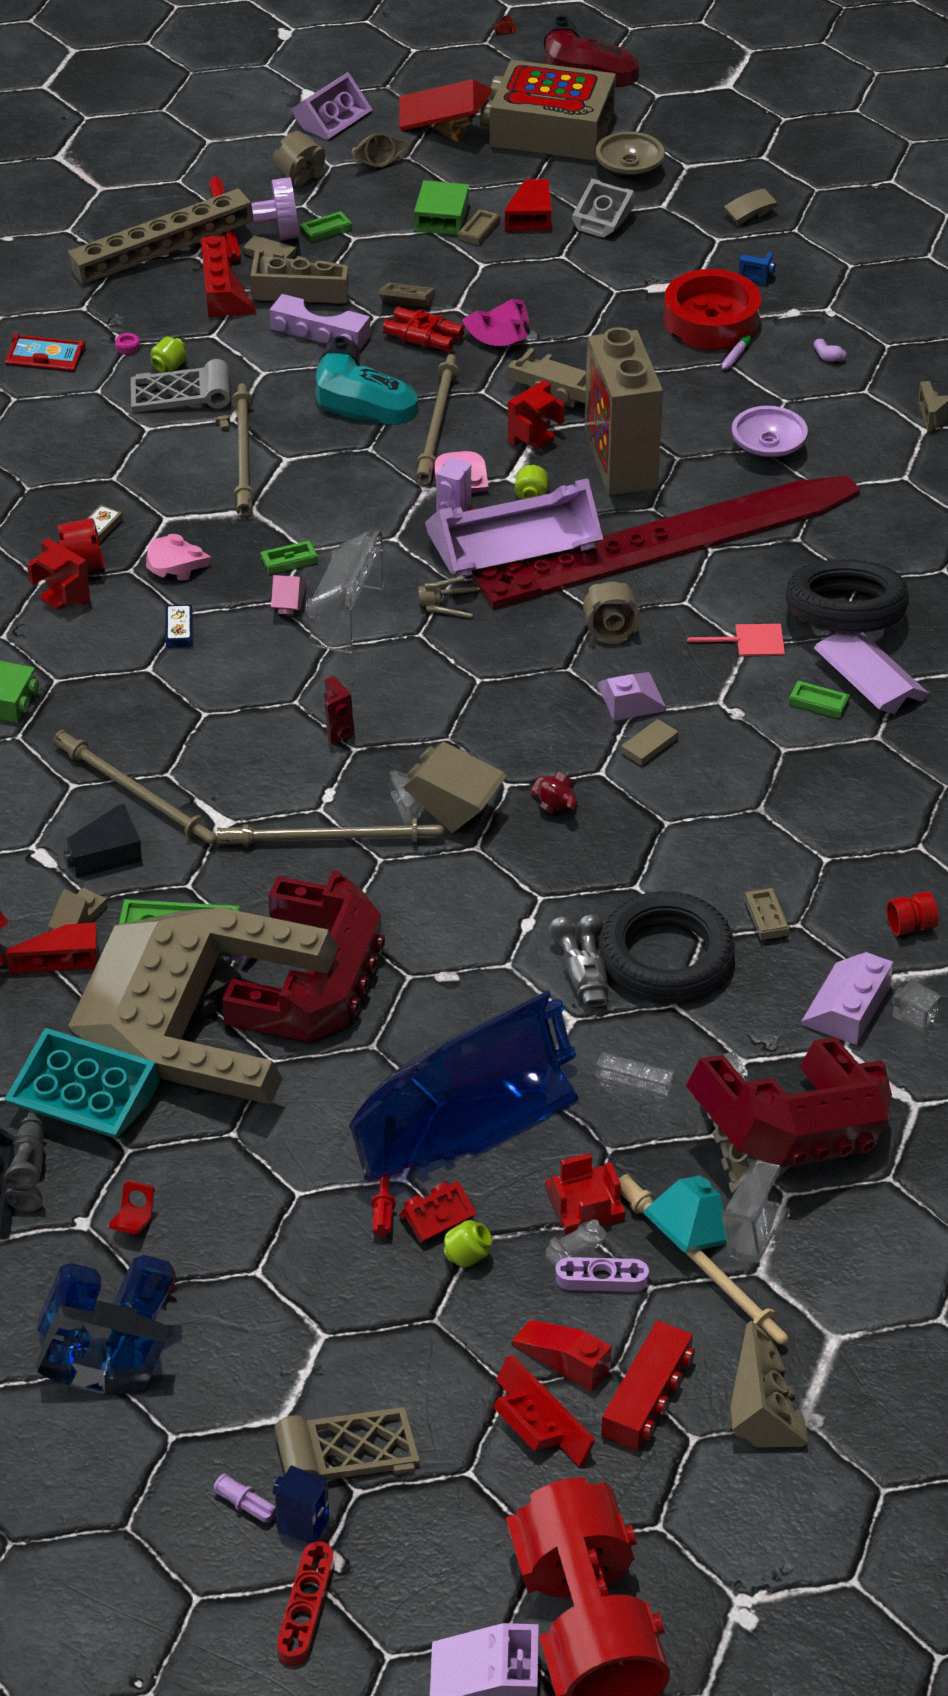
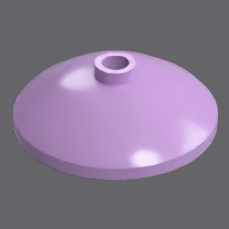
M753 407L740 413L732 423V437L734 441L745 451L761 457H781L791 454L801 448L807 439L808 429L805 421L795 412L782 407Z

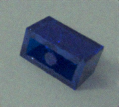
M291 1465L284 1476L278 1477L273 1488V1495L276 1501L274 1515L277 1516V1530L310 1544L318 1540L330 1520L328 1480Z

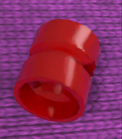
M929 891L916 893L909 899L906 896L887 901V919L890 929L895 936L913 933L915 928L921 931L938 926L937 905Z

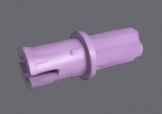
M226 1473L220 1475L216 1480L213 1492L234 1504L236 1510L239 1512L245 1510L262 1522L270 1523L277 1513V1508L256 1495L253 1487L241 1485Z

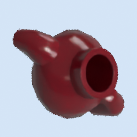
M559 771L556 772L554 777H538L531 788L532 795L542 801L539 806L553 815L556 810L559 812L569 808L575 810L578 803L573 790L577 782Z

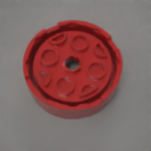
M700 269L684 273L671 281L666 288L663 318L665 328L671 336L677 335L682 338V343L701 349L735 347L742 337L749 334L752 338L758 331L761 294L752 281L731 271Z

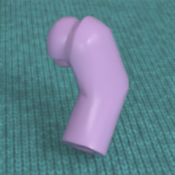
M817 339L814 342L813 346L823 361L843 362L845 360L846 352L841 347L827 346L823 339Z

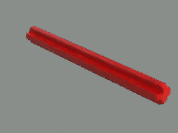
M213 176V179L209 180L212 198L225 193L222 179ZM231 229L221 233V235L225 236L226 251L229 259L232 260V263H236L237 259L241 258L235 229Z

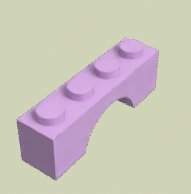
M282 294L270 308L271 330L328 344L337 336H344L353 341L360 350L370 337V316L351 311L331 317L317 316L306 310L304 299Z

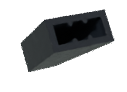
M125 804L116 806L66 839L67 851L63 852L66 867H72L76 878L142 861L141 841Z

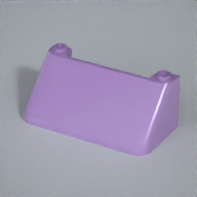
M588 478L575 481V485L560 486L551 494L462 512L461 507L455 508L453 511L452 507L440 509L425 522L427 532L449 572L456 574L457 577L470 576L473 570L575 548H581V551L597 548L596 543L603 540Z

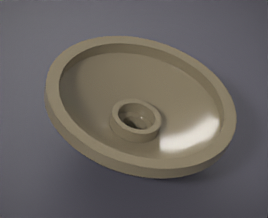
M618 132L608 135L599 141L596 146V158L602 166L614 173L639 175L652 171L662 163L664 147L656 138L644 133Z

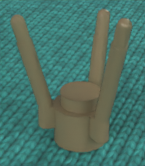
M464 576L435 583H425V586H419L420 607H426L427 612H438L472 619L474 617L472 613L439 607L436 604H441V596L479 592L480 587L441 590L440 587L464 581Z

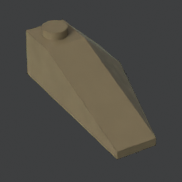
M750 1321L746 1324L730 1406L731 1427L740 1439H746L755 1447H804L808 1444L805 1420L802 1412L799 1410L795 1411L790 1399L795 1394L793 1388L787 1385L781 1376V1372L785 1370L775 1341L764 1330Z

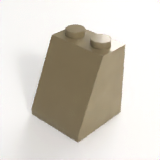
M443 741L436 748L430 746L420 756L422 763H417L407 773L406 776L409 777V780L403 788L453 833L484 808L507 775L503 771Z

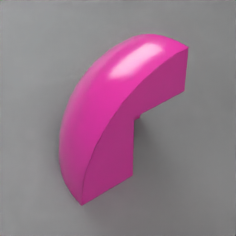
M510 299L490 312L477 310L462 319L467 330L476 339L489 345H512L523 341L528 336L525 328L529 326V317L523 300Z

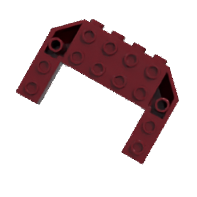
M332 870L326 885L277 876L268 896L269 916L274 919L329 930L338 946V951L328 974L307 970L306 973L290 970L282 989L231 979L222 999L224 1024L311 1042L348 1027L352 1015H357L360 1006L359 997L361 994L366 993L369 981L368 975L369 973H374L377 964L376 955L378 952L381 953L385 945V935H381V914L363 890L338 871Z
M836 1037L814 1040L799 1066L809 1081L818 1089L815 1091L787 1095L774 1078L746 1082L724 1055L700 1058L686 1084L688 1090L738 1151L778 1168L798 1166L815 1161L820 1162L826 1159L871 1151L875 1147L876 1140L888 1121L892 1097L885 1063L882 1060L859 1064Z

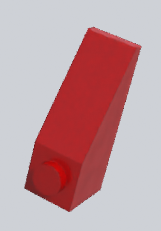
M96 923L65 924L7 948L9 973L95 969L98 963Z
M529 1320L511 1341V1345L591 1392L611 1370L612 1346L584 1330Z

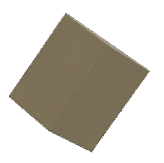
M387 283L379 289L382 303L430 308L435 294V288Z

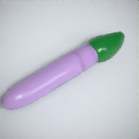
M748 334L739 340L738 344L723 361V370H728L743 353L744 349L749 346L751 335Z

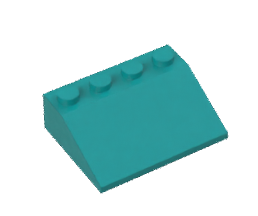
M45 1028L4 1100L7 1104L117 1138L148 1106L160 1080L154 1061Z

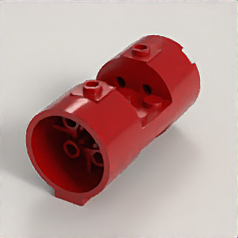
M582 1477L556 1481L530 1494L532 1501L524 1508L518 1507L515 1515L506 1517V1521L528 1593L538 1590L548 1596L572 1597L574 1607L564 1612L555 1620L548 1633L539 1635L556 1696H659L670 1680L669 1667L659 1635L665 1634L660 1614L652 1615L648 1601L644 1602L639 1598L628 1595H609L607 1586L618 1580L628 1570L632 1561L635 1560L631 1547L638 1545L632 1524L624 1525L613 1489L603 1481L598 1485L590 1484Z

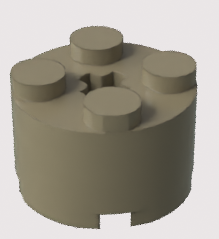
M295 131L285 136L281 141L283 145L279 150L275 149L272 158L273 166L286 178L290 177L291 182L297 187L303 186L311 178L321 177L325 170L323 167L325 150L308 135L300 131Z
M606 582L594 584L589 588V593L584 599L583 610L591 635L593 634L602 643L618 644L628 640L627 637L633 632L634 634L640 626L641 617L635 595L628 584Z

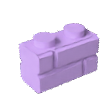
M448 457L443 466L436 472L437 511L452 507L453 511L455 508L461 507L462 512H465L471 506L470 462Z

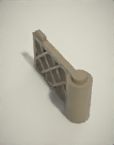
M405 1407L307 1421L301 1416L294 1415L284 1417L274 1427L287 1483L294 1490H296L294 1469L322 1480L386 1471H393L394 1475L414 1472V1467H419L420 1460ZM399 1419L401 1425L396 1434L382 1427L385 1421ZM354 1425H362L370 1429L363 1438L349 1431ZM329 1429L337 1435L329 1443L318 1437L317 1431ZM375 1433L389 1440L383 1450L369 1442ZM342 1438L357 1445L351 1454L336 1447ZM396 1444L407 1450L409 1457L397 1458L389 1452ZM362 1449L377 1456L373 1462L367 1463L356 1457ZM331 1453L344 1462L339 1467L326 1468L324 1460Z

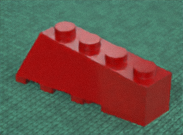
M225 236L201 238L208 317L256 314V309L233 270L226 251Z

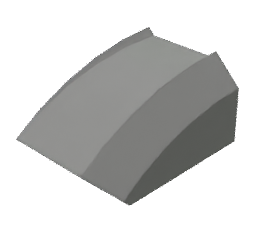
M591 179L572 215V220L577 229L604 238L617 229L629 215L636 203L634 191Z

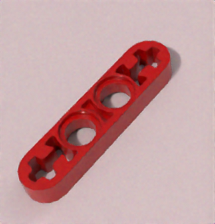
M316 1541L310 1543L302 1553L277 1639L278 1657L284 1664L289 1666L300 1665L309 1656L334 1568L333 1550L331 1546L324 1542ZM317 1556H323L324 1559H321L318 1565V1572L314 1571L313 1560H316ZM313 1582L320 1588L316 1593L306 1594L301 1591V1587L305 1583ZM298 1612H307L311 1615V1619L303 1624L294 1622L292 1617ZM293 1634L298 1636V1647L294 1649V1652H290L288 1648L292 1646Z

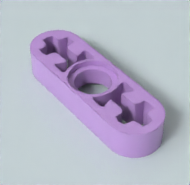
M566 1257L556 1264L555 1270L556 1283L565 1290L638 1292L646 1288L649 1278L648 1266L638 1259ZM598 1270H605L611 1276L606 1279H598L593 1274ZM567 1271H572L573 1276H567ZM584 1271H588L587 1277H584ZM617 1272H620V1278H616ZM631 1273H637L638 1278H631Z

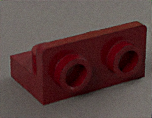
M331 676L324 680L326 692L323 695L326 701L325 715L328 741L334 744L355 734L351 693L335 676Z

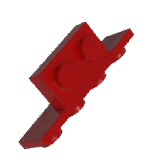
M514 1355L507 1356L496 1381L509 1395L498 1397L493 1408L534 1451L559 1445L579 1467L583 1466L595 1444V1438Z

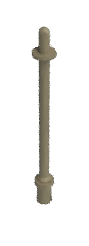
M453 354L447 356L446 362L441 363L437 371L438 376L441 378V383L425 450L417 458L418 469L415 480H418L417 482L422 485L429 484L432 479L431 476L436 461L434 452L450 383L457 379L459 368L455 365L456 357Z
M240 383L237 387V392L232 396V406L238 410L239 486L234 490V498L237 501V514L240 513V516L246 517L252 514V500L254 499V489L249 486L248 409L253 405V396L247 392V386L244 383Z
M60 730L56 733L55 736L62 741L54 738L53 744L67 752L71 759L74 761L84 760L185 827L184 831L187 838L194 839L199 836L209 844L217 841L216 834L204 827L203 817L196 815L190 818L88 750L89 745L84 740H77L65 730Z
M417 818L412 819V826L254 830L247 824L240 828L217 827L218 846L243 844V847H249V844H253L254 841L412 837L413 844H417V837L441 836L445 830L442 825H417Z

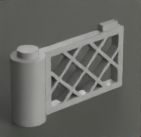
M220 359L210 360L204 368L157 374L142 373L131 377L132 413L205 403L212 408L220 409L227 406L230 402L229 367L225 361ZM199 377L192 383L187 381L190 378ZM165 381H173L168 386L163 384ZM148 384V386L144 389L138 387L137 385ZM180 385L186 387L181 392L175 390ZM156 388L161 390L156 395L151 393ZM193 391L200 394L196 396H188ZM168 394L174 396L171 399H163ZM144 397L149 399L147 402L138 403Z

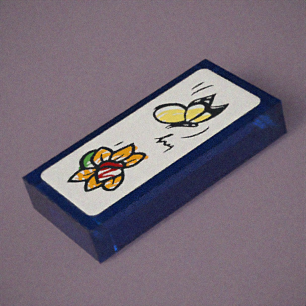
M192 604L165 605L166 647L193 646Z

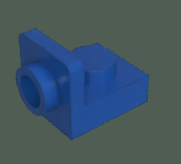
M768 252L765 259L742 254L739 262V274L750 281L766 284L769 276H773L775 273L776 262L773 261V252Z

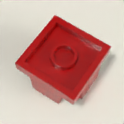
M543 380L508 401L509 443L515 446L523 441L539 449L554 440V434L545 427L550 425V419L559 425L565 422V404L551 394L550 383Z
M50 538L41 543L42 553L27 564L29 583L36 585L45 578V583L51 587L41 594V601L56 610H60L74 601L82 606L90 601L86 560Z
M589 1153L561 1160L560 1176H552L551 1179L545 1180V1189L565 1235L625 1220L626 1212L620 1200L621 1183L611 1162L605 1163L604 1166L592 1168V1157Z

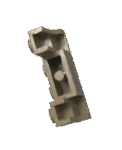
M530 348L522 358L513 360L508 366V379L530 385V388L545 380L551 384V394L564 402L565 406L574 408L579 401L586 402V371L552 361V355L547 354L542 360L535 359V349Z

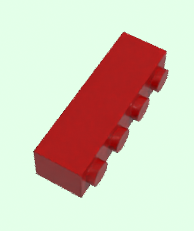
M656 1320L602 1416L601 1437L636 1451L639 1450L644 1439L648 1441L651 1438L657 1415L662 1416L669 1402V1393L671 1390L675 1392L678 1389L684 1366L689 1368L694 1359L696 1350L692 1348V1333Z

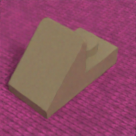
M930 381L920 382L919 407L927 432H933L948 419V396H937V392L933 391Z
M84 887L77 894L64 889L48 925V930L51 931L65 924L91 923L107 908V899Z

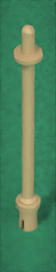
M623 1175L619 1178L621 1195L631 1204L630 1207L635 1213H644L645 1209L653 1203V1194L648 1190H643L630 1175ZM701 1250L686 1253L754 1320L753 1322L764 1330L778 1344L784 1345L787 1343V1334L774 1322L776 1312L773 1309L767 1308L762 1311Z

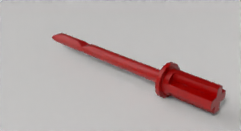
M392 1116L383 1117L379 1194L371 1199V1207L374 1209L373 1234H380L381 1238L387 1237V1233L392 1230V1210L396 1207L395 1198L389 1195Z

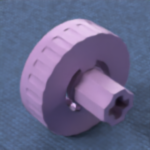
M291 178L271 180L273 200L251 203L254 225L277 221L280 241L298 239L299 227Z

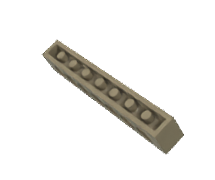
M238 188L69 250L71 269L80 282L86 284L201 241V238L215 236L254 221L251 202Z

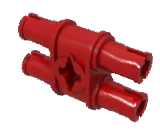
M399 306L394 311V321L386 319L383 324V334L401 338L407 344L413 343L423 346L424 349L432 347L448 353L454 347V338L461 340L465 332L463 330L465 328L464 325L447 321L442 315L435 316L425 313L424 310L413 311Z

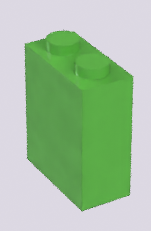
M423 180L414 211V231L458 235V232L463 228L469 206V184Z
M0 661V720L18 723L22 714L27 712L32 696L36 695L39 689V680L36 679L35 667Z

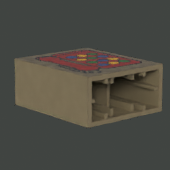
M510 60L504 76H494L491 100H486L481 106L480 126L490 128V146L595 161L596 146L605 137L615 112L616 74Z
M622 327L608 329L601 335L587 336L585 436L608 495L658 489L663 389L638 331Z

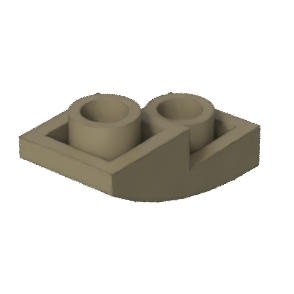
M759 189L731 201L724 207L728 215L739 226L755 214L759 218L778 206V203L765 189Z

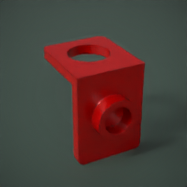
M126 1181L123 1185L121 1211L109 1222L108 1228L129 1234H139L152 1219L155 1188L150 1185ZM132 1191H140L145 1195L146 1204L144 1206L137 1207L131 1203L130 1193Z

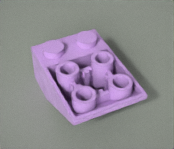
M502 1623L433 1641L430 1696H537L539 1624Z

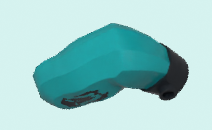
M337 336L326 345L317 366L315 390L317 402L325 411L351 419L376 421L387 425L407 423L416 416L419 410L418 397L411 385L384 375L372 368L360 366L359 347L344 336Z

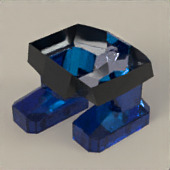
M147 1255L134 1258L113 1304L97 1300L101 1290V1276L96 1269L74 1263L61 1266L38 1318L37 1330L45 1341L36 1363L37 1372L58 1383L101 1394L143 1392L166 1343L169 1329L168 1325L155 1320L174 1283V1269L170 1262ZM75 1330H78L71 1342L66 1344L63 1339L73 1336Z

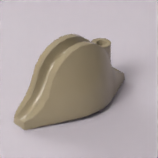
M375 133L363 139L357 147H353L351 153L356 160L374 167H384L408 150L407 141L386 133Z

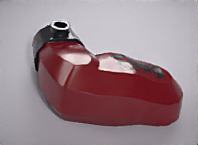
M557 16L546 26L543 43L546 64L615 73V87L632 85L638 80L639 62L627 50L597 39H580L575 24L566 16Z

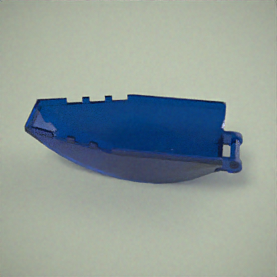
M547 990L479 1025L452 1035L433 1045L402 1065L379 1084L360 1106L349 1124L365 1179L372 1181L403 1173V1169L414 1166L420 1168L427 1167L429 1162L441 1159L445 1161L454 1160L455 1156L465 1153H471L472 1155L481 1153L578 1101V1095L560 1067L577 1056L575 1047L570 1045L564 1023L562 1000L555 999L549 1001L551 994ZM550 1018L558 1043V1050L555 1049L553 1037L548 1023V1019Z

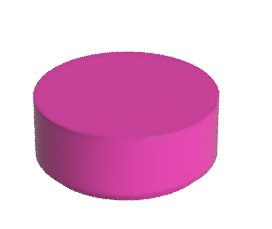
M132 333L119 335L115 339L116 350L124 355L138 352L140 349L139 337Z

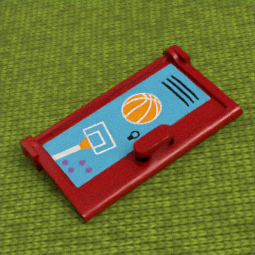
M14 333L5 364L74 372L80 355L84 353L86 341L24 336Z

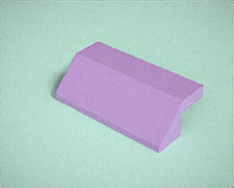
M839 632L817 643L814 647L879 710L895 714L907 697L923 702L928 695V692L863 632Z

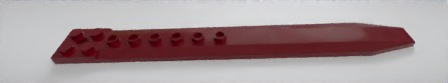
M849 475L798 480L605 535L602 541L596 543L597 548L581 551V548H575L473 570L472 580L477 587H480V592L494 610L816 517L860 495V489Z

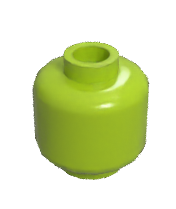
M164 337L151 350V363L154 368L161 373L176 371L187 359L185 344L178 338Z
M526 465L517 472L514 487L519 499L523 500L546 495L549 483L548 474L540 466Z
M473 1220L464 1221L449 1230L445 1235L444 1253L450 1262L456 1263L463 1268L471 1267L488 1256L491 1250L492 1236L484 1224Z

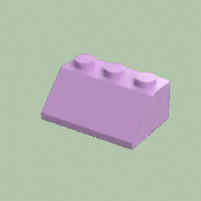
M349 72L303 100L292 108L291 112L304 130L328 140L373 109Z
M864 952L837 962L802 1019L801 1025L857 1045L890 988L893 961Z

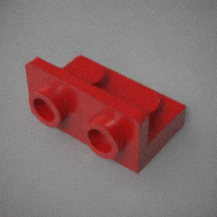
M447 1181L430 1190L432 1194L424 1198L417 1195L404 1203L405 1208L401 1211L399 1217L401 1221L407 1219L420 1244L473 1218L477 1214L459 1181L448 1185Z

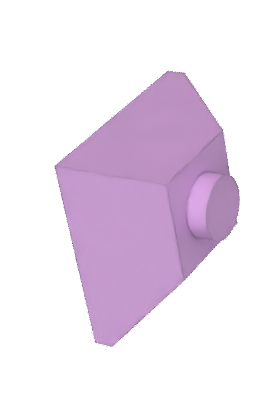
M650 672L614 677L598 682V688L614 721L666 711V706Z

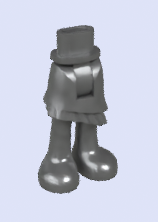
M591 914L583 917L578 922L576 938L581 945L582 951L578 950L576 946L573 920L565 916L554 919L548 927L552 939L564 951L561 959L577 990L578 997L583 999L586 1007L605 1006L608 1003L606 997L608 994L606 965L603 958L598 955L595 940L600 936L603 928L601 917Z
M32 1111L28 1113V1116L20 1124L17 1136L13 1140L15 1157L3 1179V1185L7 1187L4 1195L6 1201L13 1208L21 1212H34L38 1210L43 1200L41 1192L34 1186L38 1184L42 1171L45 1128L40 1119V1114Z

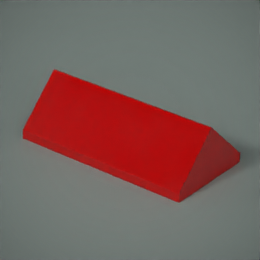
M472 79L399 96V127L401 131L475 115L492 94L493 90L491 87Z

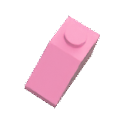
M273 575L271 607L278 609V614L293 615L294 611H301L306 581L301 577Z

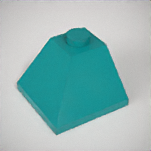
M700 1175L679 1179L644 1211V1214L684 1253L725 1245L729 1240L721 1195L711 1186V1183L706 1178Z

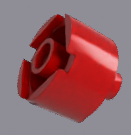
M93 518L57 525L60 545L84 558L87 562V572L105 568L103 553L99 543L100 539Z

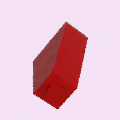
M525 179L505 208V231L551 230L552 210L549 179Z

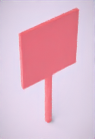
M736 624L737 637L687 638L688 643L737 642L739 656H785L781 624Z

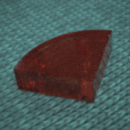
M510 15L501 17V21L495 23V36L516 32V25Z

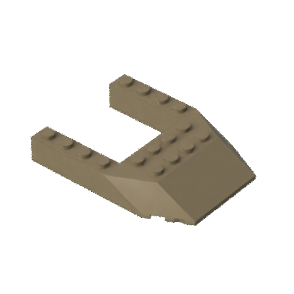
M222 907L174 912L115 925L68 1027L81 1039L154 1061L159 1079L272 1104L283 1079L272 1060L181 1040L220 951L328 974L338 951V946L327 929Z

